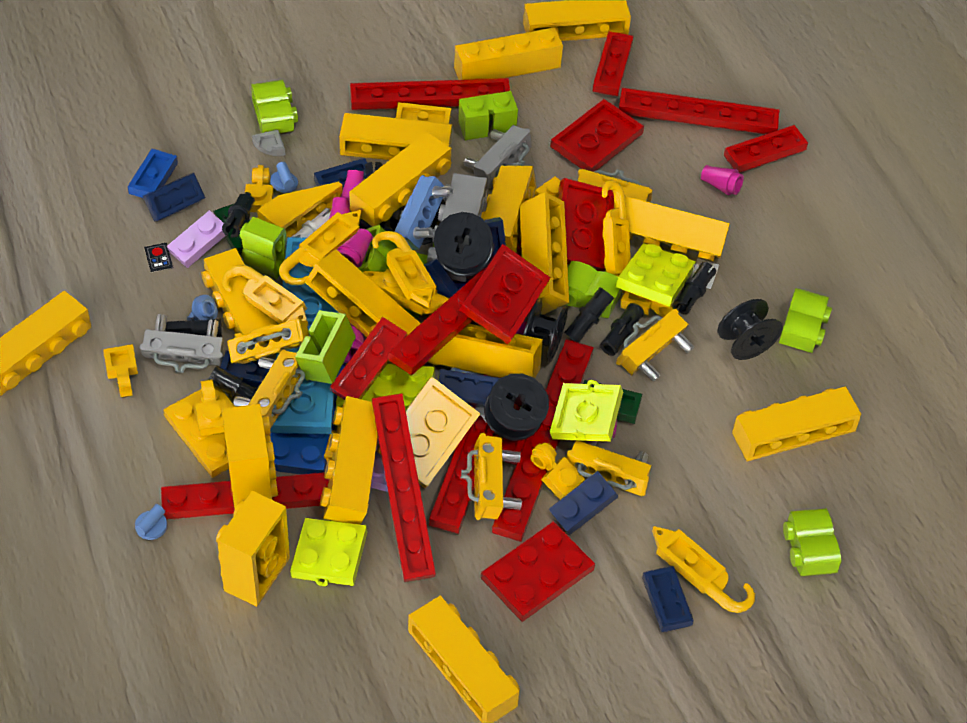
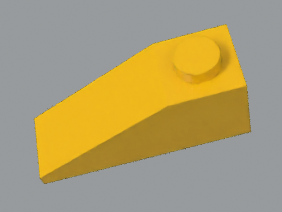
M340 182L278 195L271 201L264 203L257 210V216L261 220L284 228L286 236L292 237L302 228V224L307 220L311 221L325 208H329L331 211L333 198L341 197L343 186Z

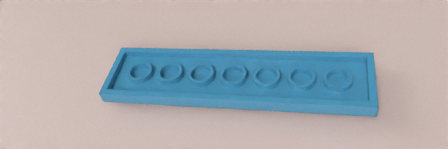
M287 237L285 259L299 248V244L306 238ZM298 263L289 271V274L294 278L309 276L313 267ZM283 281V288L304 301L307 308L305 314L309 324L307 326L308 330L319 310L339 313L306 283L297 286ZM300 347L287 351L297 353ZM304 379L299 387L302 395L299 399L291 400L287 409L279 414L270 431L276 433L332 434L334 393L330 391L332 384Z

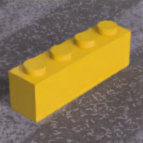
M564 0L524 4L523 25L525 33L555 27L561 41L605 38L608 35V31L629 35L631 15L626 0Z
M554 27L455 45L454 69L459 80L509 78L561 68L563 44Z
M344 113L339 136L340 155L390 160L426 131L451 147L452 124Z
M426 131L349 191L350 211L361 210V219L372 227L387 221L395 211L407 204L422 175L438 178L449 171L452 164V148Z
M501 166L498 176L493 178V190L487 196L486 211H483L481 218L484 220L501 217L504 225L506 246L515 253H517L521 240L520 204L533 198L537 189L533 166Z
M543 192L520 204L522 258L551 277L538 297L542 299L541 314H546L569 303L564 201L547 192Z
M625 196L626 220H629L630 240H632L633 236L644 238L643 243L660 246V243L671 245L670 250L678 253L687 254V250L699 252L697 257L714 261L715 257L721 258L730 223Z
M236 248L203 259L205 271L201 272L204 285L206 288L211 287L213 290L212 297L217 309H223L224 322L229 330H234V338L250 334L253 330L271 324L278 325L275 320L247 301L243 294L244 287L249 281L246 277L240 275L230 280L232 288L230 292L223 288L222 280L226 272L232 267L245 265Z
M337 249L315 263L305 281L310 288L336 311L346 314L349 322L366 337H368L382 317L406 331L407 335L421 324Z
M65 290L0 337V396L8 390L15 388L21 380L32 372L39 370L46 361L54 355L60 354L66 346L78 337L85 335L91 328L88 309Z
M468 324L427 362L433 365H445L464 371L477 372L491 377L502 378L509 374L522 373L536 378L540 371L543 339L515 334L513 339L507 344L484 327Z
M846 386L837 389L830 388L822 393L800 396L786 403H774L760 410L745 411L736 416L732 434L746 461H751L855 432L861 412Z
M346 396L342 407H336L333 417V424L337 425V432L332 433L329 443V451L333 452L332 460H328L324 478L329 479L328 488H323L320 506L325 507L323 519L361 525L368 509L378 434L372 402Z
M440 595L408 615L409 633L481 723H494L518 707L520 688L517 681L511 675H506L503 672L495 654L490 650L486 651L480 644L476 631L470 626L466 627L461 621L457 608L452 603L447 604Z

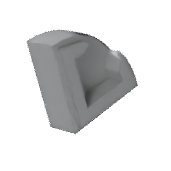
M278 130L252 135V142L259 151L272 156L285 155V147Z

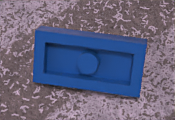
M151 149L129 183L128 193L143 198V195L164 186L178 164L177 156Z

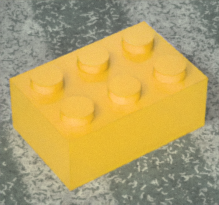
M260 404L222 409L234 509L241 500H246L251 491L272 500V497L278 496L269 417L262 416Z
M251 491L245 501L241 500L238 503L232 520L228 525L221 527L216 537L219 551L218 559L220 560L221 577L225 592L256 607L259 605L290 559L286 506L254 491Z

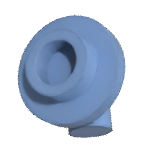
M286 162L278 163L276 166L278 171L271 175L270 184L281 193L294 191L297 188L298 179L291 174Z
M209 295L197 296L192 302V311L187 317V321H190L191 317H194L195 320L216 319L218 309L214 299Z
M155 504L150 511L140 514L135 521L136 533L146 540L160 538L167 530V520L163 515L165 510L160 505Z

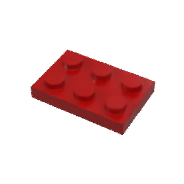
M603 99L553 137L550 147L579 168L594 172L641 136L644 132V125Z
M563 178L559 185L558 199L564 201L567 264H570L571 261H578L590 265L597 271L605 272V248L602 235L603 219L609 210L614 209L613 191L608 190L607 197L603 198L601 187Z
M502 244L459 308V311L508 344L513 339L551 277Z
M553 521L481 572V579L523 622L594 571L595 563Z

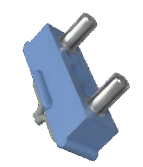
M422 175L419 178L412 195L400 214V220L394 231L401 234L407 240L412 250L420 249L424 238L433 237L434 229L430 225L443 197L452 196L453 188L451 186H444L435 176L425 177Z

